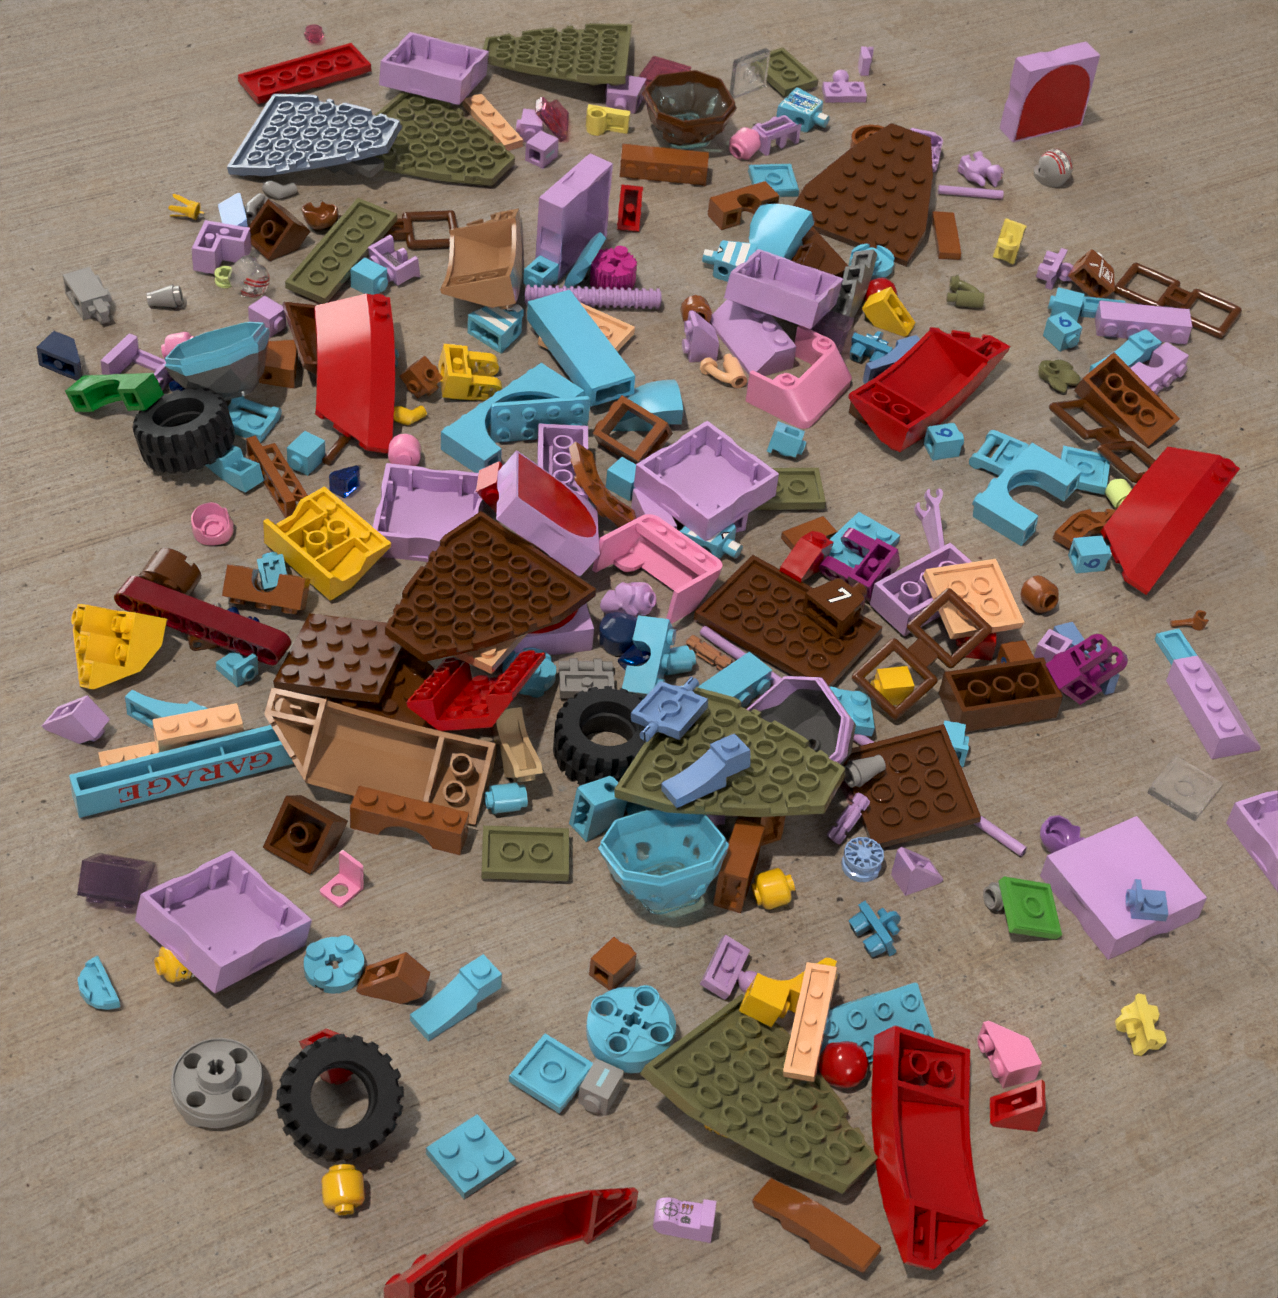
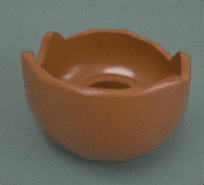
M322 201L319 207H314L309 202L302 207L304 220L313 229H326L332 226L338 219V208L333 204H326Z

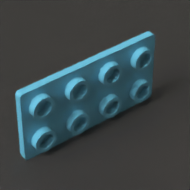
M589 396L493 403L490 438L494 443L537 440L539 424L588 426L590 398Z
M911 983L830 1008L820 1054L829 1043L851 1041L862 1046L866 1051L868 1063L872 1062L874 1035L895 1025L935 1038L918 984Z

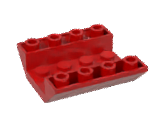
M523 651L519 653L503 674L490 678L487 675H479L472 678L469 663L461 659L458 660L456 657L445 658L407 700V707L438 731L492 727L546 658L545 652Z

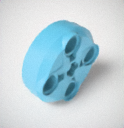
M648 985L620 987L596 997L591 1003L586 1025L588 1044L594 1056L601 1061L624 1070V1073H640L646 1064L673 1045L676 1032V1021L670 1006L659 996L655 988Z

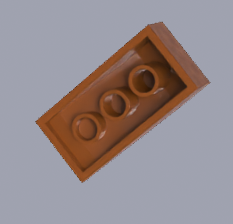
M1115 352L1083 377L1074 389L1081 399L1087 400L1114 425L1147 448L1180 420Z

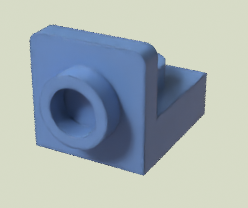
M1135 879L1131 889H1127L1125 904L1127 907H1130L1131 919L1166 922L1169 915L1166 891L1142 889L1141 879Z

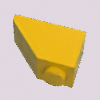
M891 287L870 295L862 307L865 316L874 327L903 337L909 335L916 323Z

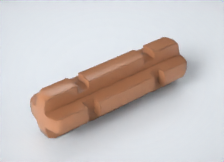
M691 635L687 639L686 645L689 647V650L693 649L694 653L697 652V656L711 665L715 666L716 664V668L719 670H723L732 664L733 660L725 654L722 656V652L705 641L701 643L702 639Z

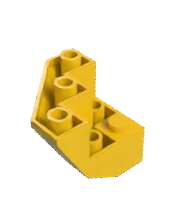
M78 604L77 609L75 608L72 613L71 623L73 624L79 686L96 689L140 672L162 646L167 619Z

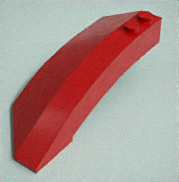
M362 294L316 305L314 308L317 347L315 415L320 419H329L334 423L333 428L346 437L352 435L360 441L359 446L363 449L388 454L389 444L393 437L395 401V341L390 297L382 294Z
M930 327L929 331L898 361L871 381L849 393L848 398L878 439L888 445L890 449L902 452L925 437L927 427L940 425L958 409L981 385L1006 355L1011 346L992 335L982 334L981 338L970 337V332L952 330L951 334L941 331L939 328Z
M1168 446L1160 454L1101 530L1104 539H1108L1111 543V554L1115 562L1121 564L1124 570L1122 576L1127 583L1145 595L1149 593L1240 470L1232 460L1217 454Z
M895 1025L874 1035L871 1112L873 1148L878 1157L875 1161L883 1207L903 1263L926 1270H933L942 1263V1260L949 1253L954 1252L969 1238L970 1234L988 1221L983 1216L971 1150L969 1121L970 1049Z
M634 1187L586 1190L551 1197L495 1217L460 1234L435 1249L429 1255L423 1254L413 1262L411 1268L402 1274L397 1273L386 1282L384 1298H454L489 1275L518 1261L582 1240L588 1245L636 1208L638 1191Z

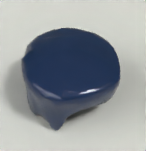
M621 612L607 613L600 622V646L604 647L606 652L613 656L632 653L636 648L633 636L637 618L631 614Z

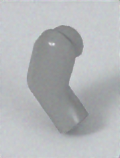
M267 181L262 186L263 192L275 199H281L297 193V187L294 183L283 186L274 181Z
M258 193L246 203L245 214L247 220H254L257 208L259 206L262 208L267 199H269L265 194Z

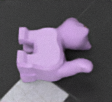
M981 151L973 154L975 161H971L969 155L961 157L958 172L964 175L967 180L984 186L986 184L984 177H987L993 187H997V182L1002 179L1004 173L1003 168L999 165H992L989 160L983 157Z

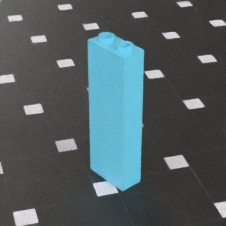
M571 290L528 301V322L542 338L544 344L572 382L584 390V396H589L591 407L618 399L621 395L625 397L634 394L635 374Z

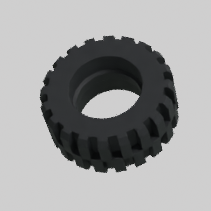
M186 388L183 391L175 390L170 394H164L147 410H140L136 414L132 426L142 459L146 465L156 469L158 472L164 473L167 471L170 474H176L181 471L186 473L192 469L198 470L203 468L204 465L213 464L218 457L222 458L226 451L230 450L236 435L225 399L212 390L207 391L204 388H198L197 390Z
M604 686V689L592 687L588 689V692L582 690L576 693L574 699L571 697L563 703V707L559 709L555 721L553 753L557 759V765L562 771H565V775L572 781L576 779L578 781L577 784L580 786L608 776L614 777L619 783L646 742V739L643 741L639 735L646 727L631 721V712L642 701L639 695L635 693L631 695L628 693V690L623 688L615 690L612 689V686ZM595 732H612L622 736L627 742L615 746H604L592 742L586 736Z
M335 1034L330 1038L325 1036L316 1040L311 1045L306 1046L290 1061L289 1066L279 1080L281 1085L276 1094L279 1108L276 1110L278 1119L282 1118L284 1122L283 1131L286 1136L289 1134L295 1140L293 1144L299 1150L304 1148L309 1152V1156L315 1159L319 1157L325 1158L327 1162L349 1161L379 1147L386 1141V1137L393 1133L397 1126V1117L401 1116L403 1110L400 1099L404 1097V1087H399L398 1079L401 1078L398 1068L394 1070L389 1063L393 1059L388 1053L384 1055L378 1051L379 1045L373 1041L369 1044L363 1042V1037L361 1036L345 1037V1034ZM334 1068L349 1070L357 1075L366 1087L368 1109L364 1117L354 1126L348 1128L331 1127L318 1117L312 1106V1086L316 1079L327 1070Z

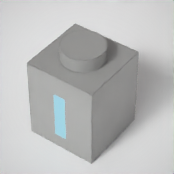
M596 1058L580 1085L578 1104L583 1105L590 1112H598L606 1116L622 1088L624 1070Z

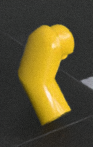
M422 405L413 410L396 406L394 407L393 420L403 425H411L425 417L427 412Z

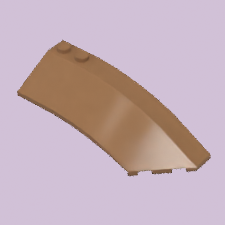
M519 208L491 214V220L485 222L483 219H478L467 223V226L449 230V262L445 280L440 288L441 294L491 308L499 307L501 310L511 308L513 304H516L522 279V240Z
M271 687L264 715L306 783L353 797L358 787L363 786L469 812V824L476 826L497 754L495 743L421 727L327 701V699Z

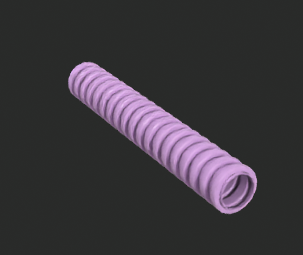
M527 285L525 287L526 306H528V301L571 290L580 303L587 306L591 305L593 308L595 305H598L599 308L602 305L606 308H609V306L616 308V306H620V308L627 306L628 309L631 306H634V309H637L638 306L641 309H645V307L659 309L661 307V291L659 288L653 291L652 288H649V290L642 288V290H638V288L634 290L627 288V290H624V287H621L620 290H617L616 287H613V289L606 287V289L599 287V289H595V287L588 289V286H585L584 289H581V286H577V288L570 286V288H566V286L559 288L557 285L555 288H552V285H549L548 288H545L544 285H541V287H537V285L530 287V285Z

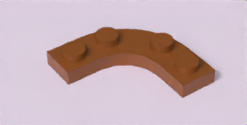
M574 442L569 446L570 462L576 473L574 479L577 485L584 489L588 497L596 505L599 515L603 518L608 517L618 528L637 519L635 510L614 497L604 486L597 472L593 453L578 442Z
M1091 509L1080 511L1068 518L1054 532L1053 539L1070 549L1073 538L1089 537L1093 534L1101 533L1102 528L1116 510L1106 509L1105 512H1092Z

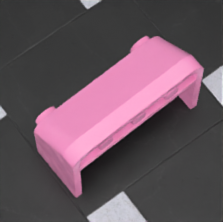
M798 325L794 343L797 346L795 357L812 366L800 378L784 373L776 376L773 380L752 370L749 374L746 402L797 428L806 429L810 428L849 389L852 376L834 341L807 327Z
M646 514L600 537V555L594 561L592 571L597 573L611 564H614L624 572L643 568L674 590L666 617L673 624L696 610L719 577L722 562L660 517Z

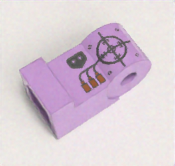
M668 1197L660 1198L655 1206L653 1229L660 1234L711 1243L716 1201L703 1199L702 1204L688 1201L681 1202Z

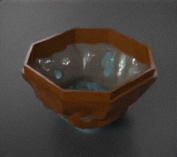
M698 70L659 74L648 84L642 93L650 121L657 128V131H661L662 138L673 149L685 150L707 146L716 135L723 132L737 109L735 101L722 79Z

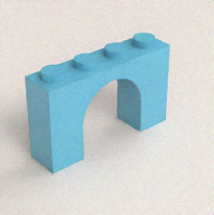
M1031 443L1026 449H1022L1018 453L1012 464L1008 463L997 479L993 478L983 493L976 495L972 503L974 506L972 517L1022 546L1035 533L1038 515L1015 502L1009 495V492L1019 486L1032 485L1065 501L1077 489L1081 471L1036 444Z

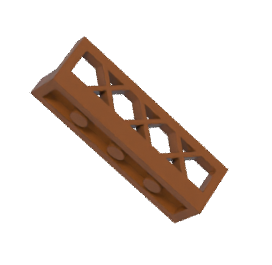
M256 435L246 438L247 457L260 464L264 478L263 483L286 519L295 511L296 501L299 502L308 495L275 443L262 446ZM273 453L274 459L271 461L267 454ZM277 470L284 471L285 473L281 476ZM287 485L295 488L292 493Z

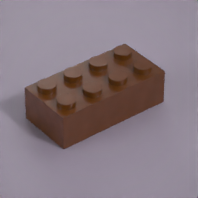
M1044 657L944 672L939 689L940 698L951 722L966 724L965 732L1056 718L1063 699L1061 691L1046 666Z

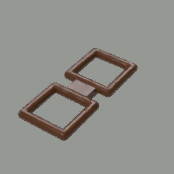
M453 210L404 212L402 218L397 219L383 238L391 235L393 240H406L409 249L450 248V238L415 240L412 221L447 219L449 230L458 228L455 212Z
M1133 263L1115 285L1114 293L1141 305L1160 307L1168 305L1173 308L1190 309L1195 301L1200 299L1230 312L1219 328L1191 316L1192 327L1217 338L1225 336L1242 312L1241 307L1200 289H1194L1192 292L1180 288L1179 280L1139 263ZM1136 273L1169 286L1158 301L1125 288Z
M1087 400L1052 402L1049 405V410L1082 439H1096L1102 444L1097 448L1098 453L1131 482L1137 483L1145 472L1136 473L1115 455V452L1130 450L1148 467L1155 462V459L1134 441H1127L1121 436L1119 428ZM1082 409L1103 428L1087 430L1069 415L1066 410Z
M951 588L945 589L907 624L908 631L917 638L909 648H906L897 639L892 638L852 675V681L893 720H898L937 684L938 678L928 669L929 666L939 659L946 667L954 668L992 632L991 625ZM948 601L979 629L951 656L920 627ZM893 651L924 679L896 707L865 678Z

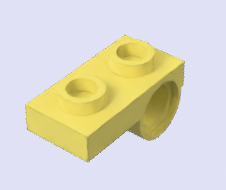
M588 105L586 131L589 134L598 136L604 134L605 130L628 134L630 111Z

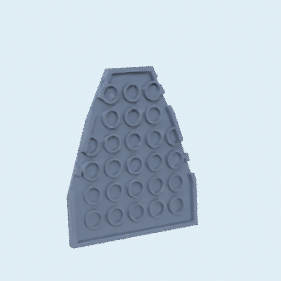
M273 94L231 159L227 170L229 175H259L264 177L340 165L386 154L401 130L400 120L388 118L381 113L375 116L372 115L371 109L345 102L339 106L335 105L332 99L322 102L319 101L316 95Z

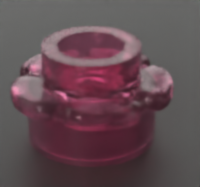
M311 24L305 29V39L310 43H318L324 37L322 27L319 25Z

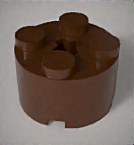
M161 548L159 552H154L138 577L191 596L202 575L198 566L195 563L192 566L185 561L187 556L181 552L170 548Z

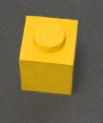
M908 666L877 669L875 678L871 681V684L893 705L901 703L915 687Z

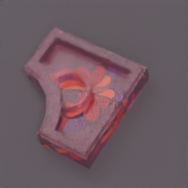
M544 97L537 99L536 115L559 138V141L563 142L567 139L568 111L557 99L552 102H548Z

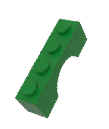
M154 373L83 375L65 390L75 412H93L104 405L117 401H123L128 411L147 410L164 395Z

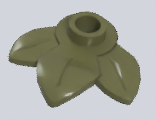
M1043 360L1039 364L1038 375L1062 393L1066 392L1067 385L1077 386L1081 381L1079 374L1073 370V365L1067 361Z

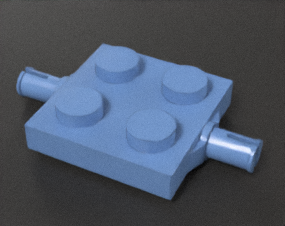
M690 677L683 686L670 685L659 681L631 712V721L646 727L639 734L643 741L646 739V742H649L657 732L680 740L708 708V698L693 692L699 686V681L696 678Z

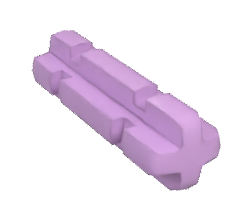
M861 793L855 794L851 800L852 804L847 805L835 822L837 824L836 827L832 826L827 833V836L837 844L842 843L846 837L845 832H849L862 815L860 811H865L870 804L869 799Z

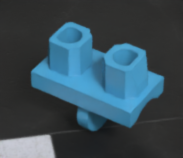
M877 331L874 336L868 333L866 336L854 333L852 336L850 359L861 362L865 355L870 357L869 362H872L887 355L893 348L888 346V341L882 339L883 332Z
M866 901L858 904L860 912L848 921L857 937L870 929L874 935L862 941L871 958L885 951L889 957L897 953L892 945L893 939L888 934V931L892 935H897L900 932L897 925L901 917L897 911L887 913L884 908H881L877 912L880 916V919H878Z

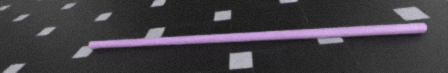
M707 626L701 629L700 635L736 660L746 654ZM772 672L770 682L772 685H775L782 678ZM854 734L853 741L860 746L874 742L865 735ZM981 816V822L974 824L1020 857L1026 852V846Z

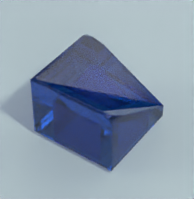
M357 465L336 470L329 474L330 491L344 499L360 486V467Z
M633 644L617 662L626 671L627 665H644L650 659L651 653L637 650L635 644Z

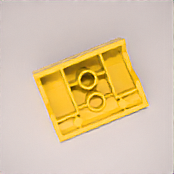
M325 486L301 499L293 514L277 524L269 519L263 520L264 543L274 552H277L278 555L283 554L285 562L302 577L310 578V584L330 601L351 589L391 547L389 540Z

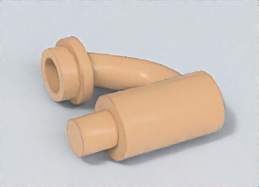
M726 354L723 357L725 372L717 369L718 365L712 358H705L701 361L700 370L705 375L710 374L722 382L730 383L734 388H741L747 383V377L738 359L731 354Z

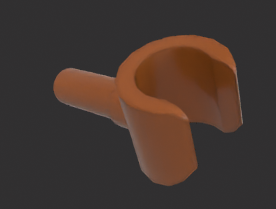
M1198 610L1193 618L1170 621V626H1191L1193 629L1201 631L1209 620L1204 619L1206 616L1205 611Z

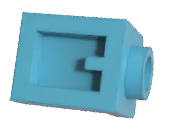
M277 552L263 554L262 558L257 559L263 590H274L278 583L279 574H287L283 554L278 555Z
M232 651L216 662V670L236 687H239L245 682L251 681L258 674V657L255 654L246 657Z

